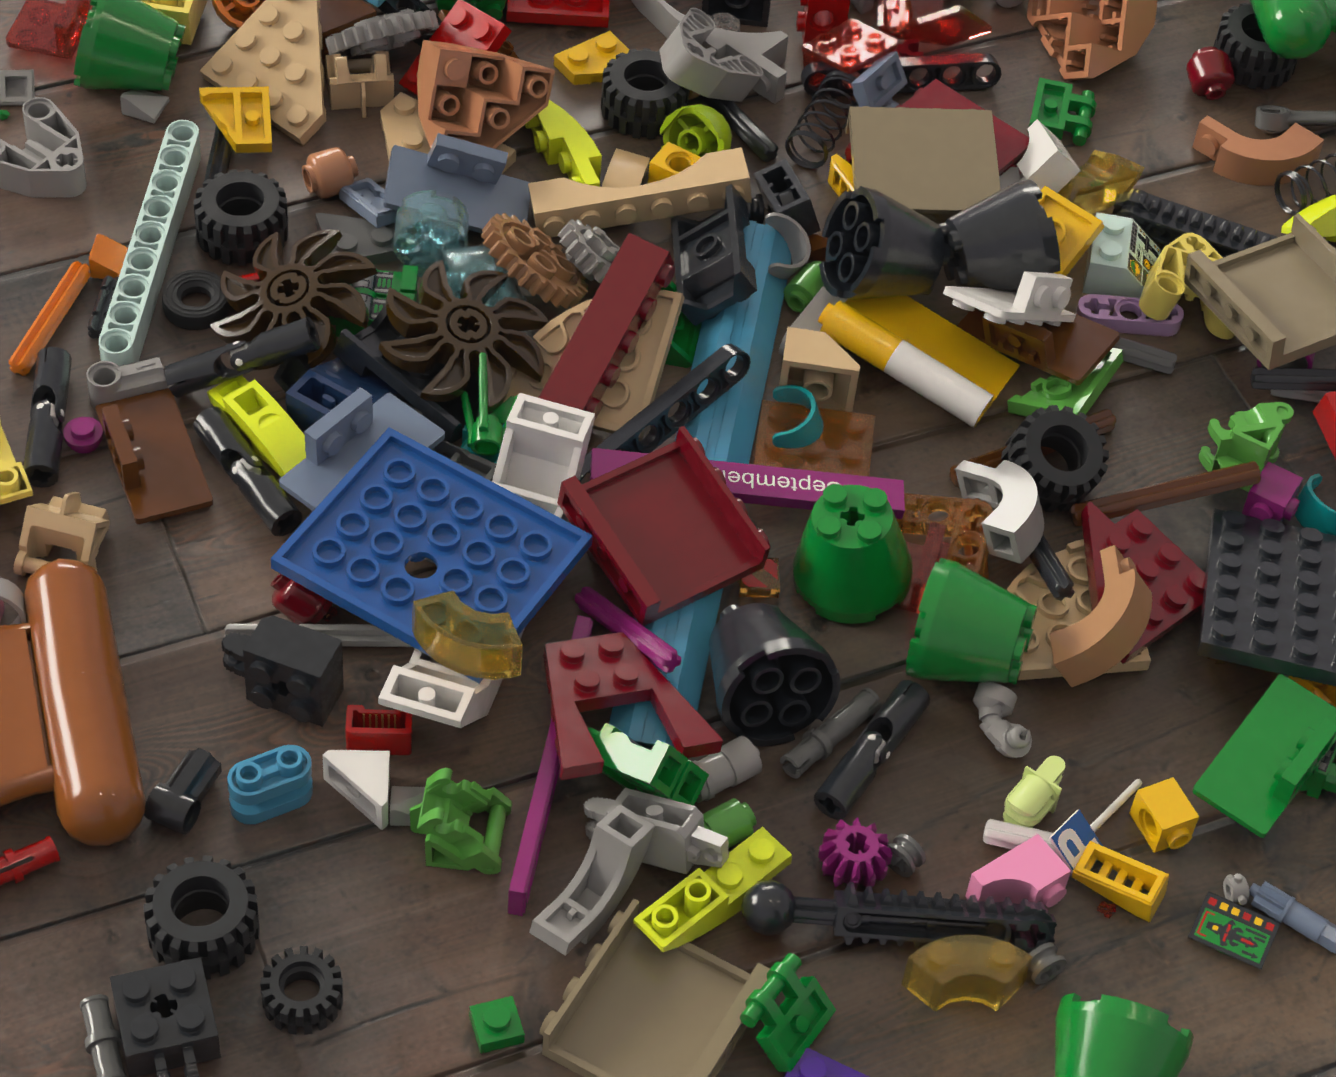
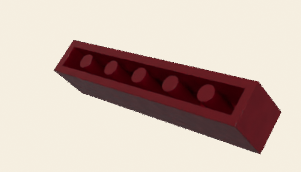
M628 233L538 398L595 413V419L597 418L602 408L603 401H601L605 390L607 387L612 388L617 382L621 372L619 365L625 354H631L636 347L639 339L637 332L644 320L648 321L652 317L657 306L655 298L661 287L666 288L674 276V261L669 251Z

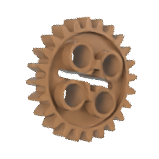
M496 213L482 229L481 237L485 240L483 245L490 249L488 252L490 256L498 259L496 265L505 268L508 271V277H515L518 280V286L530 291L532 296L538 294L545 303L550 300L555 307L558 308L561 305L568 309L569 306H576L588 292L586 288L589 285L584 281L586 278L582 273L578 272L579 269L573 263L568 261L565 253L561 251L563 247L558 244L555 245L552 242L551 236L540 231L537 226L531 228L526 220L520 222L515 215H512L510 218L506 213L502 215Z

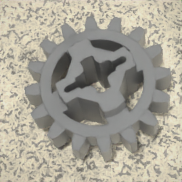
M571 219L558 233V236L561 238L559 242L567 248L565 250L566 258L581 271L585 278L590 281L595 278L597 282L601 283L620 247L613 243L605 231L595 226L592 229L588 224L584 226L578 219L576 221Z

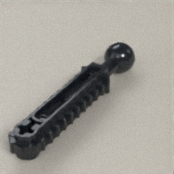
M1139 189L1130 190L1124 194L1120 193L1114 203V209L1111 214L1132 218L1151 240L1164 245H1168L1184 233H1195L1204 238L1223 258L1278 238L1268 233L1148 194Z
M771 879L758 881L747 890L741 904L744 920L757 933L766 936L780 934L791 926L792 923L833 926L835 936H844L846 945H851L855 937H860L863 943H868L870 938L879 939L880 945H885L887 940H896L898 946H903L905 941H913L915 947H920L922 942L931 943L934 949H937L939 944H948L950 950H955L957 945H966L967 951H972L975 946L983 947L984 952L987 953L990 952L991 948H1000L1002 954H1007L1009 949H1017L1019 955H1024L1025 952L1030 953L1045 943H1054L1055 927L1057 926L1054 915L1049 913L1041 901L1035 903L1028 902V899H1023L1020 904H1013L1011 899L1006 897L1003 903L995 902L993 896H988L986 901H977L976 895H971L968 900H960L959 895L956 893L953 894L951 899L942 898L941 892H936L934 897H925L924 891H919L916 896H908L907 891L904 889L901 890L899 895L890 894L889 888H884L882 893H873L872 886H867L864 892H856L854 882H849L845 891L834 890L833 899L796 897L783 883Z

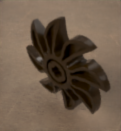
M333 229L317 231L301 238L292 246L291 261L284 265L281 237L278 232H275L258 246L253 256V267L261 280L260 282L247 280L228 271H223L220 282L221 290L231 307L239 313L210 324L214 333L228 344L236 341H246L247 343L262 332L310 317L318 331L321 345L319 350L307 353L308 364L311 368H314L330 355L336 344V332L327 317L333 316L334 318L345 319L366 329L369 322V310L360 293L350 284L376 275L378 272L374 264L360 254L353 252L332 253L342 238L340 230ZM284 362L272 366L256 367L254 370H265L273 368Z
M440 260L429 266L423 275L419 288L420 304L389 287L386 297L387 316L393 327L403 337L409 339L380 342L379 350L395 366L413 373H425L434 367L436 363L445 365L421 392L420 398L435 402H445L461 396L466 391L470 379V371L477 375L479 381V354L481 352L487 355L488 412L496 409L504 402L511 385V367L541 382L544 374L543 355L535 341L525 332L521 331L542 329L549 323L546 316L534 305L513 297L503 298L494 307L484 305L504 284L508 274L494 270H482L472 273L464 280L459 299L453 295V291L448 284L444 262Z

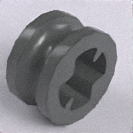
M907 834L897 835L893 843L886 845L892 849V860L889 867L902 877H910L915 872V869L921 867L926 861L925 852L920 844Z
M1052 942L1037 947L1023 960V968L1026 972H1033L1031 978L1037 985L1052 980L1067 965V960L1063 955H1056L1058 948Z

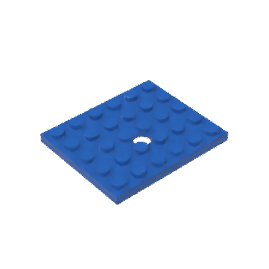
M389 427L271 557V569L480 684L591 547L593 535ZM425 558L431 559L437 565V571L428 578H415L408 574L405 569L409 561L420 562Z

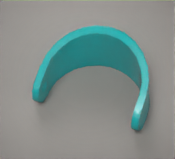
M796 385L776 387L773 390V398L776 401L798 403L810 409V413L799 426L792 430L774 434L772 437L773 445L779 448H801L814 443L823 433L824 424L812 393L806 388Z
M1314 474L1310 476L1296 498L1300 500V504L1295 516L1304 528L1310 527L1322 533L1336 536V511L1325 505L1315 495L1313 489L1321 483L1323 477L1320 474Z

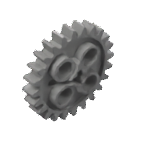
M407 10L361 20L355 23L353 27L327 37L325 41L329 56L334 54H351V57L368 53L372 54L376 51H388L403 47L410 43L411 40L420 38L422 34L437 30L439 24L434 10L414 13V10Z

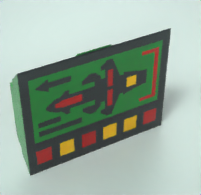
M1208 891L1188 937L1223 954L1262 969L1281 923Z

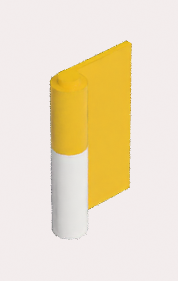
M909 296L847 299L845 302L839 300L835 305L828 303L818 319V323L822 324L820 331L826 332L836 343L973 428L978 424L1020 366Z

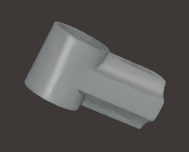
M158 357L118 366L110 361H99L92 364L86 372L90 404L94 409L99 404L167 388L163 366Z

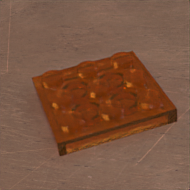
M762 400L753 464L869 476L875 415L819 408L824 424L823 433L820 438L814 443L801 448H779L772 443L773 435L799 426L808 417L810 409L802 405Z

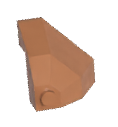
M1029 0L1027 18L1031 25L1037 27L1042 35L1041 42L1049 55L1057 59L1061 66L1059 71L1065 80L1093 79L1138 53L1155 25L1158 0Z

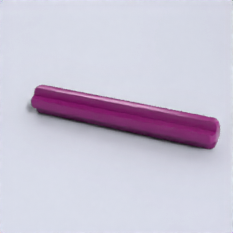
M586 586L582 588L580 593L575 594L574 600L581 610L612 633L623 632L649 661L664 672L671 673L676 666L681 664V657L678 655L677 650L593 588Z

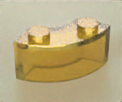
M1094 150L1088 161L1079 168L1081 171L1058 194L1090 214L1101 212L1114 206L1120 193L1124 194L1133 189L1145 167L1119 155Z
M454 590L413 601L412 632L420 646L438 663L455 672L476 678L496 680L521 675L523 645L508 612L490 614L476 611L464 604Z
M955 935L945 937L924 945L908 957L901 985L935 1012L948 1003L963 1000L983 1003L998 1011L1024 985L1033 957L1009 942L988 936Z

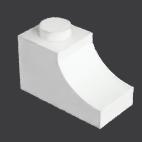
M1037 119L1027 129L1029 132L1028 148L1023 158L1017 163V166L1024 175L1020 181L1030 179L1037 184L1040 190L1045 185L1058 193L1081 170L1062 142Z

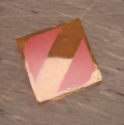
M767 558L763 569L738 580L739 597L779 598V558Z

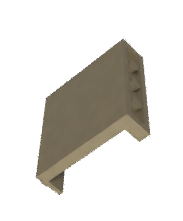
M850 106L846 134H850L854 190L860 188V186L876 189L937 224L945 223L946 219L1001 190L992 110Z
M1299 213L1293 217L1291 233L1213 262L1201 250L1188 254L1184 278L1185 284L1268 370L1336 345V248L1331 246Z
M633 898L625 912L619 910L614 915L607 931L609 936L603 945L596 943L591 949L585 963L587 968L580 978L574 976L567 985L563 994L564 1003L558 1012L551 1010L544 1019L540 1028V1035L543 1036L542 1055L583 1077H718L748 1029L740 1020V1015L746 1008L745 1001L755 989L762 988L768 980L767 973L770 968L757 963L752 973L749 974L690 942L675 949L662 952L633 923L639 909V901Z

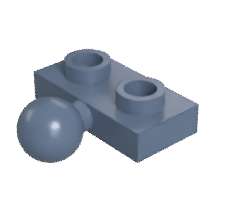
M898 52L885 53L851 83L854 97L859 107L895 108L899 105V103L892 100V97L908 82Z

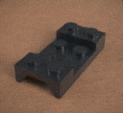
M732 184L725 187L724 208L704 220L696 221L678 215L671 218L676 290L679 293H683L685 299L681 311L694 326L716 317L724 309L748 299L757 291L755 268L746 258L743 230L746 226L750 225L748 203Z
M386 305L366 329L355 335L347 329L341 331L333 354L360 376L369 371L375 373L421 411L424 417L445 431L444 441L453 444L462 438V429L466 423L461 396L445 402H435L420 398L421 392L445 365L436 363L434 367L425 373H413L392 364L379 350L380 342L409 339L403 337L393 327L387 316ZM470 371L466 392L471 404L473 419L476 422V418L479 417V381L477 375ZM494 409V410H492V411H489V412H488V415H490V414H491L492 412H494L496 409Z

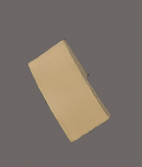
M616 148L602 187L640 186L647 172L650 158Z

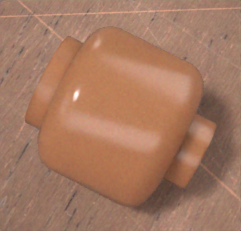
M334 147L310 154L306 165L302 166V176L307 190L310 193H315L319 198L325 199L339 195L340 188L353 184L354 177L358 176V167L352 155L347 156L341 148Z

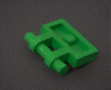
M1039 77L1029 127L1038 119L1058 139L1062 140L1063 132L1068 131L1073 135V143L1077 146H1083L1092 133L1093 123L1091 118L1095 115L1097 103L1094 100V92L1085 90L1081 95L1073 94V84ZM1068 110L1074 111L1076 115L1067 114Z
M788 953L782 962L774 963L767 973L768 980L761 989H755L745 1001L746 1008L740 1015L741 1022L750 1028H753L760 1019L765 1026L757 1035L756 1040L778 1072L792 1071L806 1048H809L836 1011V1008L815 976L798 978L796 971L802 965V962L793 953ZM782 991L786 998L778 1007L774 1000Z

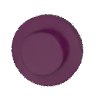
M91 417L74 418L63 429L64 441L77 453H90L98 448L103 439L102 425Z

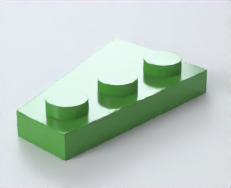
M1112 348L1081 385H1075L1054 375L1047 379L1038 378L1031 383V391L1024 396L1016 394L1007 400L1008 412L1028 416L1041 407L1046 410L1049 405H1057L1059 411L1067 406L1073 408V413L1076 415L1080 412L1086 415L1122 364V349Z

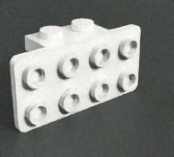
M1024 271L1017 292L945 286L943 292L944 295L953 298L952 304L968 311H974L975 308L985 312L983 316L985 319L998 324H1005L1006 321L1018 325H1024L1026 321L1038 326H1042L1043 322L1060 326L1061 322H1074L1076 314L1064 309L1071 297L1070 287L1073 279L1062 274Z

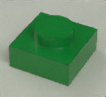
M513 996L469 1006V1017L480 1053L524 1043L525 1033Z

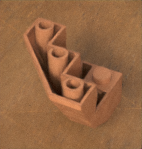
M423 40L417 71L418 111L430 148L437 134L440 133L496 149L548 106L555 70L497 52L453 43Z

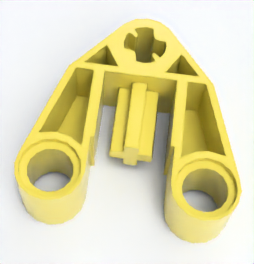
M1184 233L1164 247L1150 269L1139 300L1140 309L1145 315L1154 320H1165L1183 293L1188 301H1193L1194 297H1198L1184 282L1188 254L1201 250L1212 262L1223 257L1201 236L1195 233ZM1200 299L1201 310L1204 313L1207 329L1216 337L1226 340L1232 339L1234 334Z

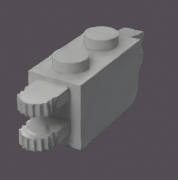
M625 788L616 800L603 799V797L599 798L597 796L585 801V815H587V818L594 819L585 825L586 836L589 839H592L596 824L618 804L655 825L642 863L687 874L694 864L722 868L729 858L728 837L704 828V815L696 806Z

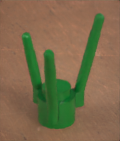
M481 352L479 354V417L476 418V422L473 419L471 404L466 391L461 395V401L468 432L467 446L476 454L491 456L500 453L506 430V422L503 427L496 416L488 415L487 355ZM516 395L515 398H514V401H513V404L511 405V408H510V411H509V413H508V416H509V414H510V412H511V410H512V408H513V405H514V403H515V401H516L518 395Z

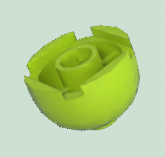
M696 104L681 107L668 115L660 128V135L663 134L664 145L670 142L700 157H703L706 153L731 149L732 134L728 122L717 110L706 105Z

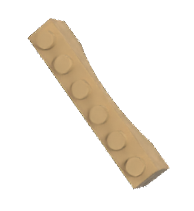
M742 147L706 153L696 163L678 174L640 186L620 188L598 187L578 183L564 177L528 183L535 227L537 226L540 231L551 237L558 236L561 229L571 219L575 221L578 219L584 226L588 224L592 229L595 226L602 229L724 208L725 187L730 184L736 188L747 203L751 202L750 176Z

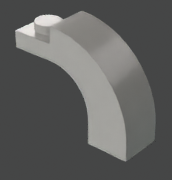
M963 460L955 468L962 499L964 500L968 497L971 499L979 498L984 506L995 509L982 522L989 554L1021 564L1035 550L1044 532V518L1034 479L1024 468L1007 460H1003L996 468Z
M618 804L596 824L589 849L579 870L565 890L532 921L529 933L565 956L580 941L586 945L605 924L631 885L647 852L655 825Z

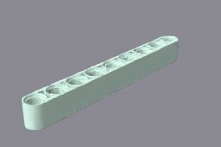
M177 120L169 124L166 129L99 337L101 361H110L118 366L139 361L201 160L199 128L192 121Z

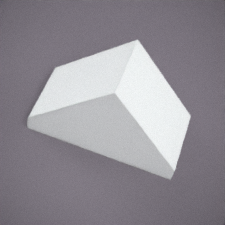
M328 750L322 755L324 780L381 830L387 827L390 751Z

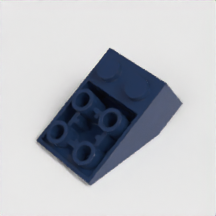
M336 358L309 369L286 392L287 414L304 433V431L360 387L372 395V405L387 393L393 394L403 402L406 399L372 371L360 376L341 359Z

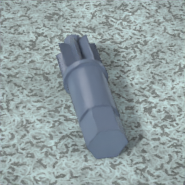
M1267 881L1261 887L1255 883L1252 884L1249 889V895L1254 897L1251 903L1252 906L1278 922L1286 924L1334 954L1336 953L1335 924Z

